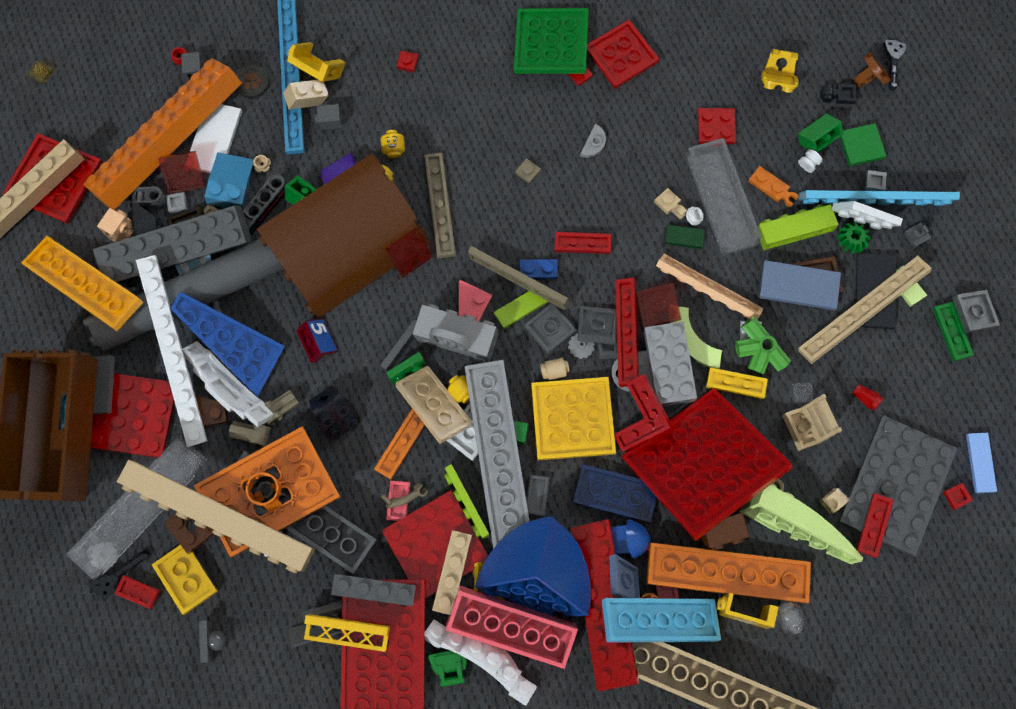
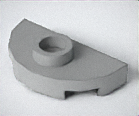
M597 124L594 125L580 157L589 158L600 154L604 149L606 143L605 132Z

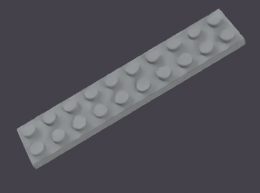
M503 360L465 366L493 549L511 531L522 524L530 522Z

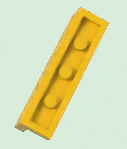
M313 614L305 616L304 624H306L304 640L383 652L387 650L390 626ZM311 625L321 626L324 633L318 637L311 636ZM337 628L341 629L345 635L337 640L333 639L329 631ZM353 631L361 632L365 639L359 643L353 642L349 634ZM374 634L383 635V645H374L370 637ZM367 640L369 644H363V642Z

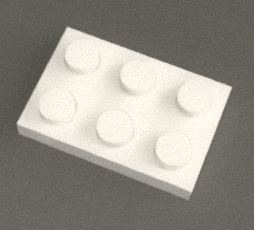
M856 201L833 203L832 211L838 212V216L844 218L852 217L855 222L861 224L866 222L870 224L869 227L874 229H881V227L892 229V226H901L903 220L900 217Z

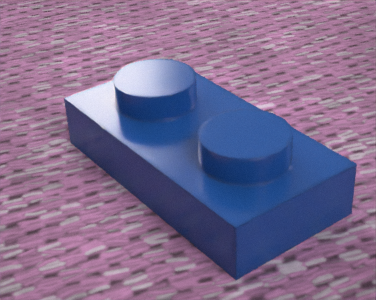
M557 259L520 260V272L532 279H557Z

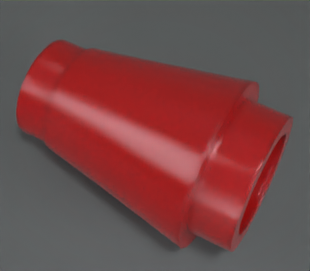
M860 384L852 393L869 410L872 409L874 411L884 399L880 396V393Z

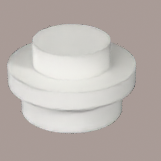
M698 207L688 208L686 212L687 221L691 225H698L703 220L702 210Z

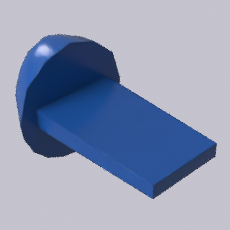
M628 519L627 525L612 527L616 555L631 554L634 559L642 555L649 547L651 536L645 527L638 522Z

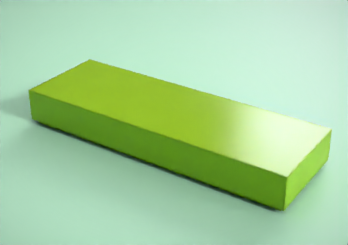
M528 291L495 311L494 315L503 329L545 305L548 301Z

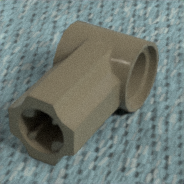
M291 390L274 401L265 402V406L273 413V418L266 422L268 426L274 425V422L277 420L280 421L283 415L299 405Z
M233 421L230 425L229 437L247 441L256 446L260 444L262 445L261 447H265L271 428L265 425L256 427L255 425Z

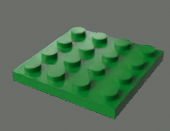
M588 8L518 9L514 74H586Z

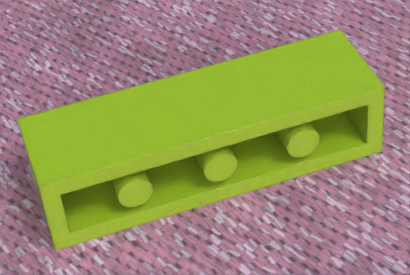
M821 204L812 210L806 211V209H803L794 215L789 216L785 214L776 220H764L760 222L756 232L763 250L832 232L839 224L834 211H832L831 204L827 206Z

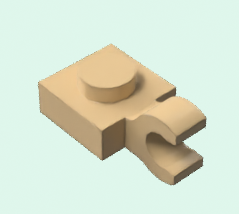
M668 188L654 201L667 215L672 211L680 220L686 215L685 212L687 210L682 205H679L681 199Z

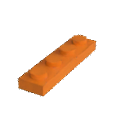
M411 409L374 468L375 471L390 480L393 479L425 427V424L413 409Z

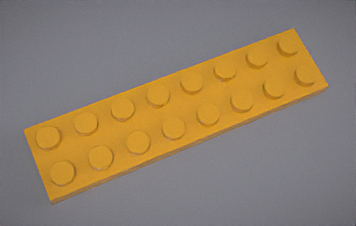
M48 236L21 262L26 268L115 331H118L143 304L140 298Z

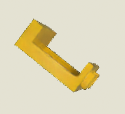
M313 43L293 44L289 49L287 61L321 82L341 77L346 62L341 59L322 61L311 54Z

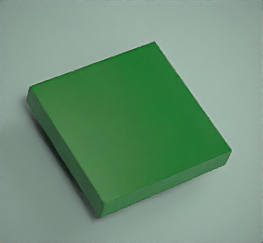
M875 123L843 130L840 140L849 167L886 158Z

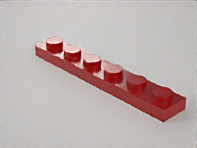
M634 277L616 280L618 385L620 387H628L626 383L639 376L636 280Z

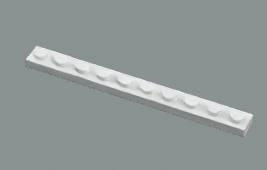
M153 255L136 260L187 447L207 442V436L172 310L170 309L171 306L157 256Z

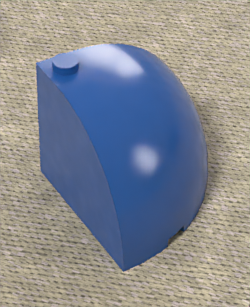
M551 516L522 524L507 534L487 557L475 584V588L485 594L494 597L500 596L509 602L549 615H554V611L565 612V616L589 615L591 584L584 555L569 531Z

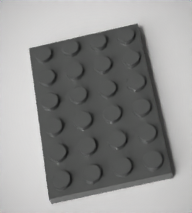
M882 415L848 498L850 501L845 504L838 522L861 532L872 494L876 493L893 499V506L882 542L913 557L916 556L957 448Z

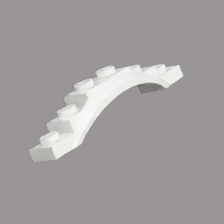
M198 341L182 349L184 357L193 365V372L205 382V389L229 412L234 410L243 420L248 418L256 427L273 418V413L265 406V403L249 391Z
M433 620L425 631V640L438 649L440 647L448 649L474 662L497 679L509 691L508 695L523 705H527L537 686L521 676L522 671L518 669L516 663L505 649L447 631L446 627L436 620Z

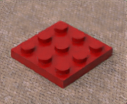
M630 20L625 21L587 44L588 55L614 89L658 64L660 60Z

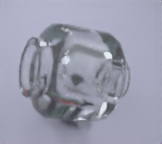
M792 602L779 606L776 618L782 630L792 634H798L803 631V626L807 620L800 606Z

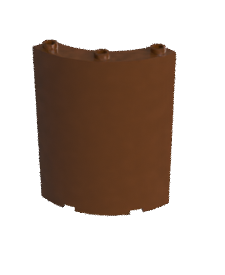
M373 154L365 157L257 228L261 235L258 239L264 247L269 246L285 269L283 272L288 282H294L307 301V304H305L310 314L315 313L318 318L430 244L423 228L418 226L415 220L417 218L393 180L390 181L387 177L385 169Z

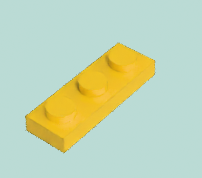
M710 367L706 388H715L720 391L764 399L768 379Z

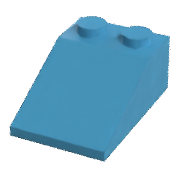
M217 152L206 188V204L222 208L241 206L242 210H244L254 160Z

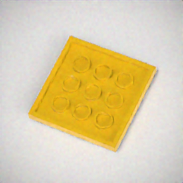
M609 377L531 383L538 460L616 454Z

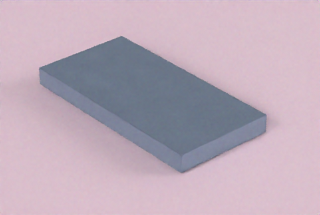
M765 260L763 262L759 298L836 310L841 273Z

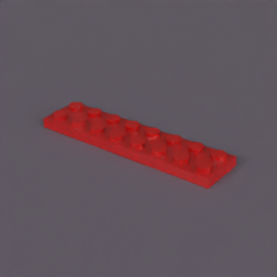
M607 519L570 528L571 535L578 543L584 555L590 577L591 603L589 615L585 616L597 691L601 692L638 685L639 678L632 642L606 641L602 600L605 598H617L611 595L609 556L616 554L611 521Z

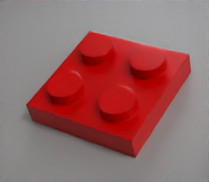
M698 108V144L736 143L735 108Z

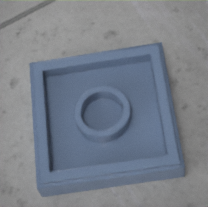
M616 554L609 556L611 595L617 598H640L638 568Z

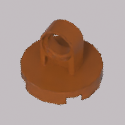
M871 52L863 56L869 67L854 79L859 88L863 84L867 85L876 77L884 85L891 81L888 73L879 61L874 60L875 56Z

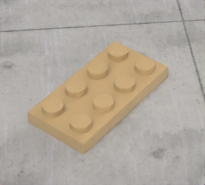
M429 366L396 382V388L439 444L472 426L473 422Z

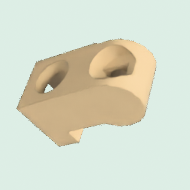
M839 487L832 489L819 500L820 504L830 515L850 501Z

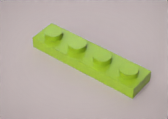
M452 464L445 467L447 473L444 476L449 485L453 483L456 489L453 493L457 501H462L465 505V508L462 510L467 519L471 518L475 525L472 526V529L476 536L479 537L481 535L482 539L489 537L490 535Z

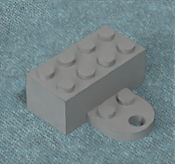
M428 304V306L422 305L413 335L417 341L490 362L497 341L498 330L494 323L483 320L482 323L475 321L476 318L473 316H458L457 312L446 309L445 312L439 310V307L436 305Z
M684 321L645 327L643 334L646 351L638 352L639 376L645 373L663 407L695 402L697 395ZM617 359L612 367L613 381L620 389L630 392L628 387H620L618 385V378L616 377V371L618 370Z

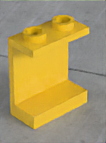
M728 593L723 595L722 598L719 597L716 607L719 610L718 615L765 629L774 628L779 607L773 605L763 606L760 619L730 611L734 594Z

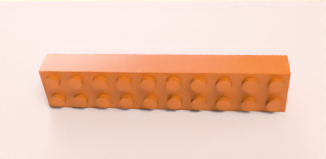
M211 58L204 63L197 73L191 76V79L185 85L178 89V92L172 98L165 102V105L160 110L154 112L152 117L142 124L139 130L129 137L126 143L120 149H117L107 162L100 166V169L89 176L83 185L107 207L115 210L242 82L230 67Z

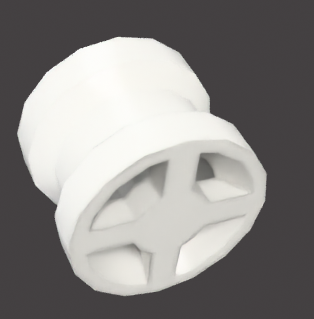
M809 149L805 153V157H801L798 163L804 170L812 173L815 170V166L821 164L822 158L816 151Z

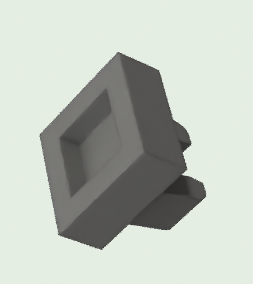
M922 223L904 232L913 248L931 239L928 233L929 230Z

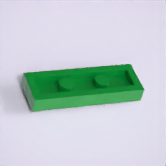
M950 302L935 306L933 312L952 361L955 362L972 357L974 354L954 303Z

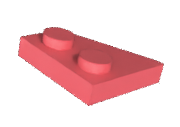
M460 280L459 316L470 315L476 318L475 321L480 322L492 298V294Z

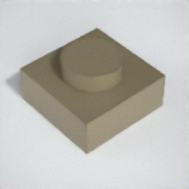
M526 158L515 171V174L530 184L541 172V168Z

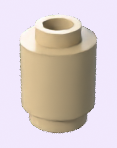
M563 358L545 361V364H540L543 379L552 380L566 377V372H569L568 362L564 361Z

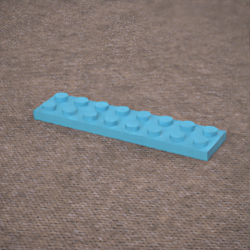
M806 190L798 193V200L803 201V204L819 203V201H822V204L838 203V201H859L861 204L871 205L878 201V205L895 204V202L896 205H908L915 202V205L924 206L934 202V206H945L952 204V201L959 200L960 192Z

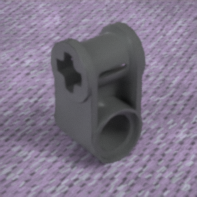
M137 187L132 192V202H130L129 206L132 208V203H137L144 209L163 208L167 204V198L158 187Z

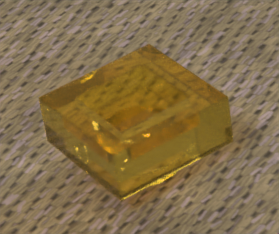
M37 60L27 74L44 84L54 70Z

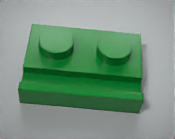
M420 352L386 372L394 385L401 379L419 371L426 364Z

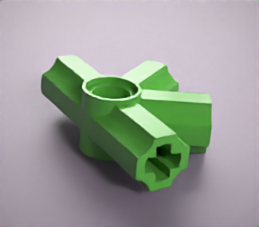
M755 316L743 323L741 328L749 338L735 341V349L738 357L752 355L747 367L748 369L764 374L768 362L777 372L789 365L791 360L778 346L775 338L769 335ZM765 339L769 340V347L767 349L762 347Z

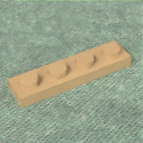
M452 530L432 611L450 614L461 582L472 535Z

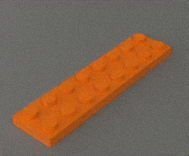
M650 543L647 584L809 603L811 562Z

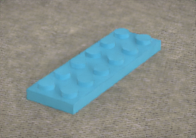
M605 598L602 600L607 642H718L721 640L715 599Z

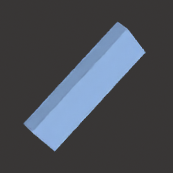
M988 433L967 434L974 492H997Z

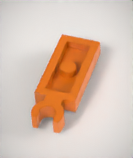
M761 166L758 167L748 181L775 201L779 202L783 199L788 207L793 205L789 198L797 200L799 197L795 192H788L790 186Z

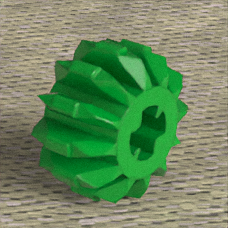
M854 222L852 225L847 223L839 230L840 234L837 236V240L840 242L838 247L845 246L844 252L850 249L851 255L855 252L861 253L863 249L869 246L868 242L871 240V237L867 235L869 230H863L864 224L859 227L857 222Z

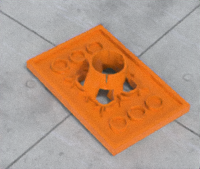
M303 426L194 485L197 492L277 531L283 530L340 498ZM276 467L280 473V478L277 479L273 475L266 473V471ZM262 476L272 477L275 483L271 484L275 495L265 503H261L265 499L261 490L255 494L251 493L254 481ZM287 488L291 494V499L282 504L279 500L281 490ZM255 505L264 506L268 512L259 516L255 510ZM226 535L223 538L220 537L231 558L250 548L245 544L240 547L230 542L232 538Z

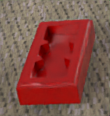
M123 575L114 594L148 609H153L161 590Z

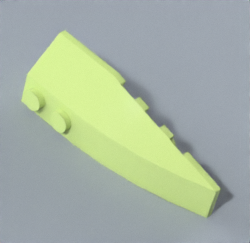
M774 484L768 486L740 508L739 512L778 533L784 530L791 533L790 538L794 540L809 541L808 546L820 550L827 549L826 554L844 562L854 564L863 560L860 553L834 526L817 512L795 499L792 494L777 489V486Z

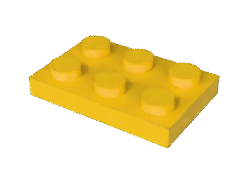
M181 545L152 564V567L182 615H186L218 592L217 587L194 551L187 554Z

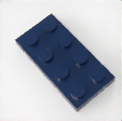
M582 464L573 503L651 523L657 497L639 478Z

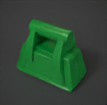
M450 650L431 653L428 656L432 669L436 675L440 676L441 687L465 683L463 671L467 668V658ZM457 671L458 676L445 678V673Z

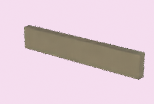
M427 154L424 157L437 258L454 257L456 252L443 154Z
M473 246L469 248L468 254L470 259L563 310H566L569 306L568 298Z

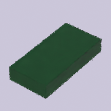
M667 225L665 244L702 249L705 230Z

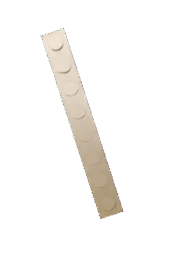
M919 256L915 257L800 346L798 351L813 364L929 274L932 268Z

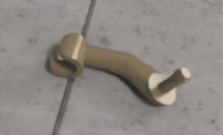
M417 483L414 485L413 491L403 497L389 499L385 494H382L381 498L387 502L385 507L394 508L408 504L418 496H426L428 490L423 488L419 492L422 484Z

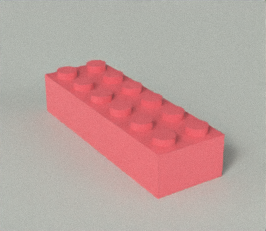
M460 585L446 623L447 631L565 669L578 631L576 624Z

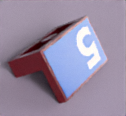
M324 319L305 321L296 330L311 363L318 362L324 355L338 352Z

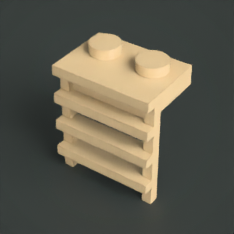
M825 394L799 409L782 415L798 451L820 444L842 431L841 427H838L829 408Z

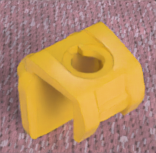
M772 49L765 70L761 72L764 88L775 89V86L781 85L782 91L792 93L798 87L799 80L794 75L798 53ZM780 58H785L787 64L780 71L776 62Z

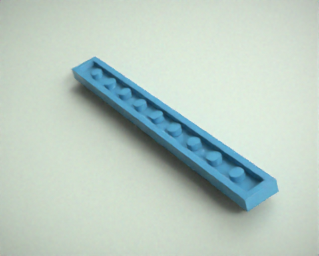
M277 0L285 152L287 155L305 153L302 108L289 110L283 92L290 83L301 82L300 69L287 61L288 51L291 46L299 44L296 0Z

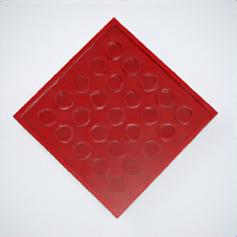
M715 388L672 418L670 421L673 427L635 445L622 455L626 464L695 541L793 468L792 463Z

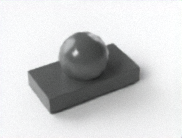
M199 621L200 662L211 663L213 662V651H219L225 646L226 636L221 631H212V621Z

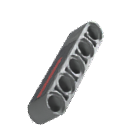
M272 175L244 208L243 213L250 236L254 234L285 195L286 182L281 175ZM277 184H281L280 187L274 188ZM265 198H270L269 201L263 202ZM254 212H259L256 216H252ZM242 246L229 249L228 251L231 252V251L236 250V249H238V248H240V247H242Z

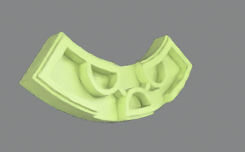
M670 305L669 323L684 321L690 357L703 366L720 369L722 350L713 348L698 338L689 321V308Z

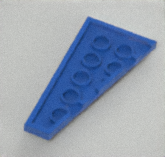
M179 292L170 309L258 397L285 346Z

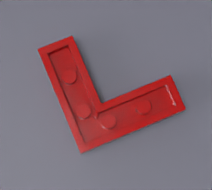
M645 373L626 383L644 419L614 434L622 452L673 427Z

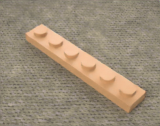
M666 254L662 255L656 265L662 272L670 273L680 282L690 284L695 290L704 292L711 299L726 304L729 309L742 313L747 319L755 316L758 320L764 309Z

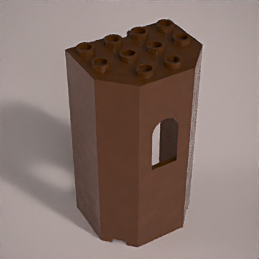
M13 350L12 353L3 354L0 386V499L86 502L98 359L90 357V353H78L77 350H65V352L60 350H48V352H43L42 350H30V352ZM67 394L64 430H61L63 399Z

